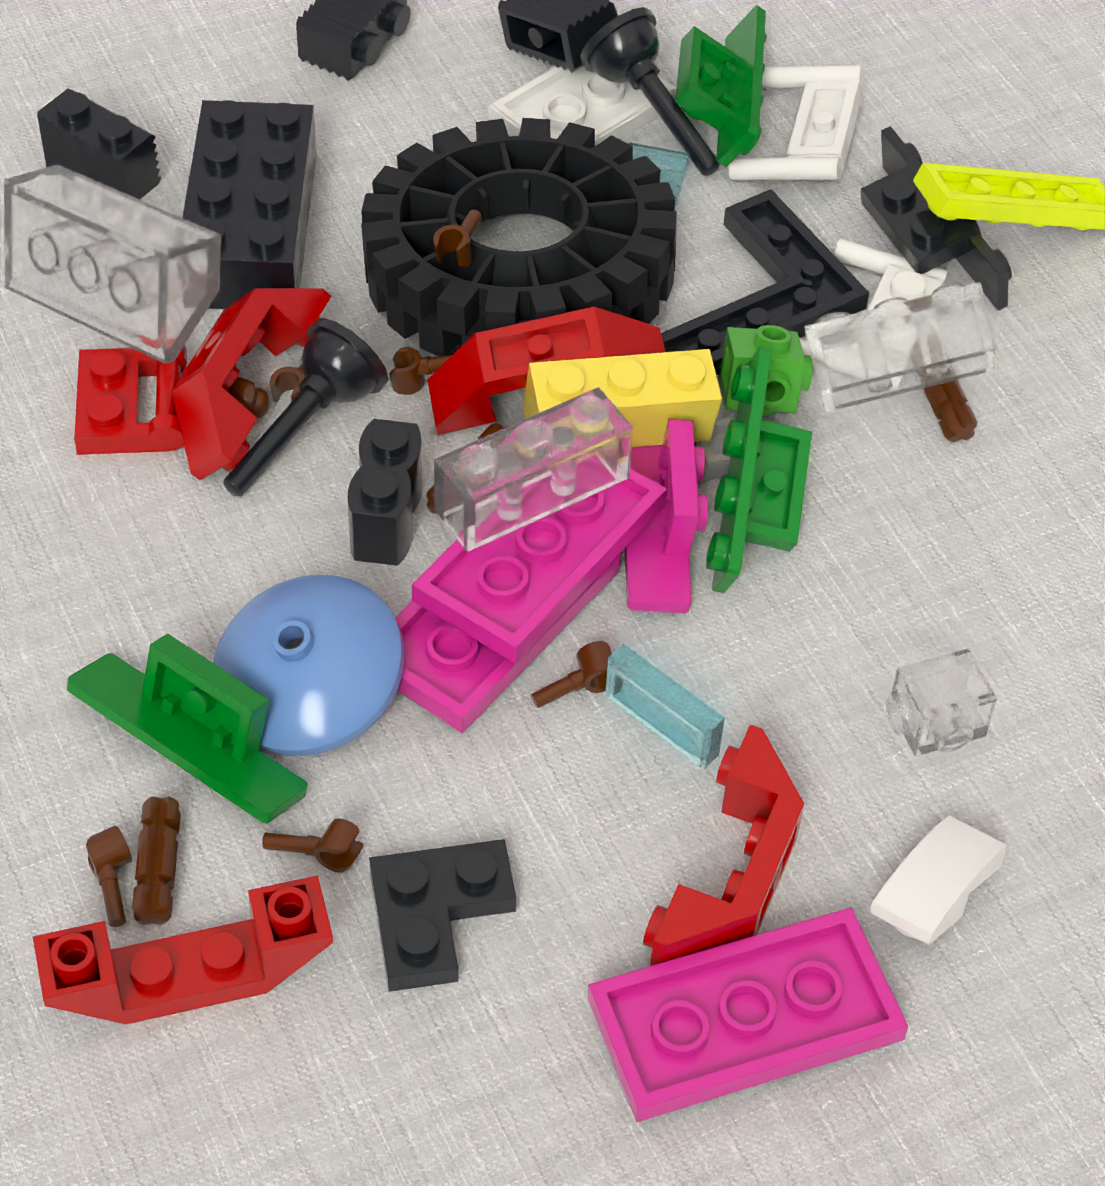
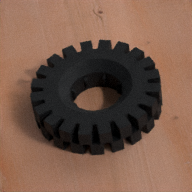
M522 118L519 136H509L504 120L495 119L476 122V141L471 142L458 127H454L432 135L433 151L416 142L397 155L398 169L385 165L372 181L373 193L365 194L361 210V228L366 283L369 286V296L378 313L387 311V324L404 339L419 332L420 349L437 356L448 355L460 342L463 345L478 332L590 307H597L650 324L659 314V301L667 302L674 284L677 211H675V197L669 182L660 183L661 170L646 155L633 160V146L613 135L595 146L594 128L569 122L559 137L554 139L551 138L550 119ZM470 210H477L481 213L482 220L480 223L507 214H536L557 220L573 231L568 237L558 243L529 251L494 249L470 239L472 260L468 267H460L458 265L457 252L454 251L447 253L443 257L442 262L438 263L433 242L434 234L438 229L446 225L460 226Z

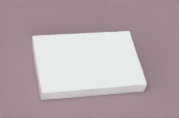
M555 66L488 106V120L503 119L509 136H519L522 118L550 119L551 138L557 139L567 124L571 122L594 128L595 146L611 135L621 140L659 116L640 89L634 90L629 82H610L600 77L596 72L587 71L584 66L573 73L569 69L564 70L562 66L559 68ZM658 75L662 83L665 85L667 90L675 99L676 88Z

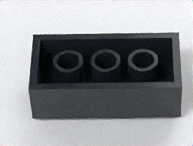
M202 100L176 252L182 308L226 309L255 288H300L317 156L314 105Z

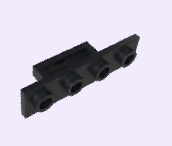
M891 126L881 130L882 165L888 176L861 188V204L916 273L924 274L956 258L998 311L1007 307L1008 281L1012 278V271L1005 255L999 249L992 250L982 238L979 226L975 220H946L937 217L929 209L926 199L913 182L923 163L918 150L912 143H904Z

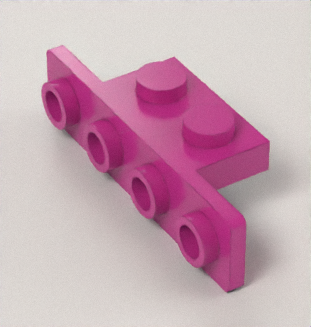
M668 419L662 445L620 448L621 463L667 488L665 506L624 548L627 607L630 610L687 613L692 602L689 553L695 531L704 532L708 518V497L706 494H698L697 484H701L703 479L705 453L703 447L694 446L693 421Z

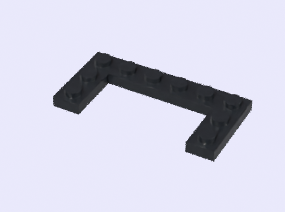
M770 189L725 208L723 225L777 283L661 334L665 352L710 349L717 376L720 373L727 327L758 329L764 325H775L788 331L798 332L799 338H802L867 309L869 291L777 194Z

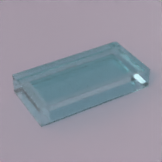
M625 644L621 645L608 657L606 698L697 766L705 769L719 756L725 717Z

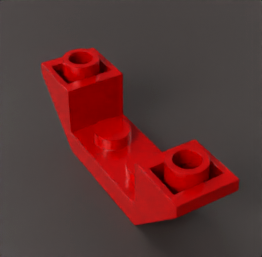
M255 288L222 311L171 391L190 473L198 480H202L221 467L225 471L231 470L242 460L250 448V443L245 439L258 418L227 392L240 373V370L235 367L236 362L240 356L248 354L258 342L275 356L296 343L300 347H304L308 340L306 333L309 326L316 319H321L319 316L332 297L323 288Z
M590 307L475 333L427 379L437 434L440 435L496 422L491 395L525 388L529 363L665 353L660 327L597 307Z
M750 724L740 748L728 746L716 778V783L725 786L721 813L752 824L744 848V854L751 856L745 873L736 869L732 871L722 899L678 884L668 909L657 905L648 922L643 945L652 948L650 966L752 937L759 932L796 844L804 808L802 798L762 728Z
M318 875L248 890L250 920L111 949L105 921L32 936L44 1005L126 1025L266 994L333 943V934Z

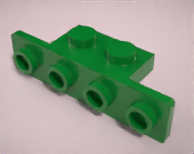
M758 5L730 32L725 39V46L695 26L681 40L675 102L691 118L703 120L718 130L716 161L724 167H727L739 154L746 155L758 142L762 132L760 127V108L763 102V95L761 94L762 75L765 70L763 54L767 34L765 33L766 11Z
M762 347L757 349L747 365L739 364L731 387V400L738 401L739 403L736 420H730L723 441L722 453L725 456L731 457L728 476L723 475L721 477L714 502L715 512L722 513L720 533L714 532L706 556V568L714 570L712 591L725 593L740 574L745 541L789 552L798 543L812 431L762 420L772 352L770 349Z
M167 633L150 644L145 674L115 654L108 653L68 677L66 689L69 693L260 822H271L306 796L308 783L259 751L270 700Z

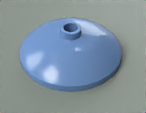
M307 575L278 583L250 600L234 616L225 629L218 643L213 663L270 700L260 749L279 755L308 756L328 752L351 742L367 731L383 715L395 697L400 685L405 663V649L401 630L394 615L375 592L361 583L348 578L334 575ZM304 638L298 647L286 649L293 641Z

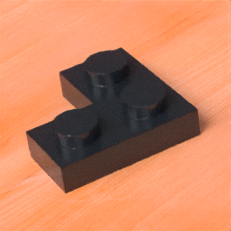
M505 839L369 857L370 877L388 992L458 982V963L450 921L516 912V893Z

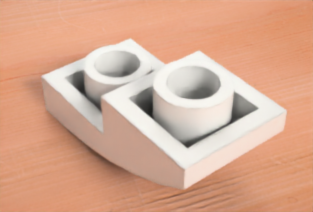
M948 815L916 845L897 867L873 900L869 913L893 925L903 935L917 938L930 945L963 917L969 894L1002 867L1008 845Z

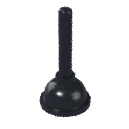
M645 7L632 9L619 15L604 25L585 45L580 55L582 65L587 71L596 72L600 77L610 82H629L634 90L640 89L700 173L704 176L715 173L720 166V163L716 161L715 154L658 77L660 69L654 61L658 56L660 46L655 28V15L650 9Z
M326 318L316 319L309 326L306 333L308 340L301 357L302 369L306 376L299 384L301 392L226 476L223 484L230 494L237 497L243 496L319 407L327 408L332 401L339 403L355 402L366 397L369 393H379L385 387L389 380L386 367L372 348L353 331L336 321Z

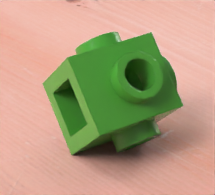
M764 325L758 329L727 327L719 373V383L725 409L738 410L739 402L731 400L730 396L736 369L739 364L747 365L757 349L762 347L772 351L763 416L773 415L777 412L796 413L800 391H808L812 379V358L810 355H804L798 332L788 331L775 325Z

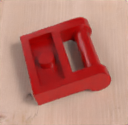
M167 338L155 342L152 347L79 350L74 434L77 455L175 451L184 445L171 392L180 379L181 372L185 370L187 365V349L182 342ZM157 376L155 417L150 423H139L141 377Z

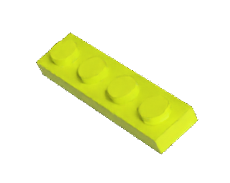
M923 162L913 179V182L926 199L929 209L937 217L946 220L970 219L984 220L993 224L1010 222L1030 224L1036 227L1049 225L1073 227L1078 230H1105V186L1099 178Z

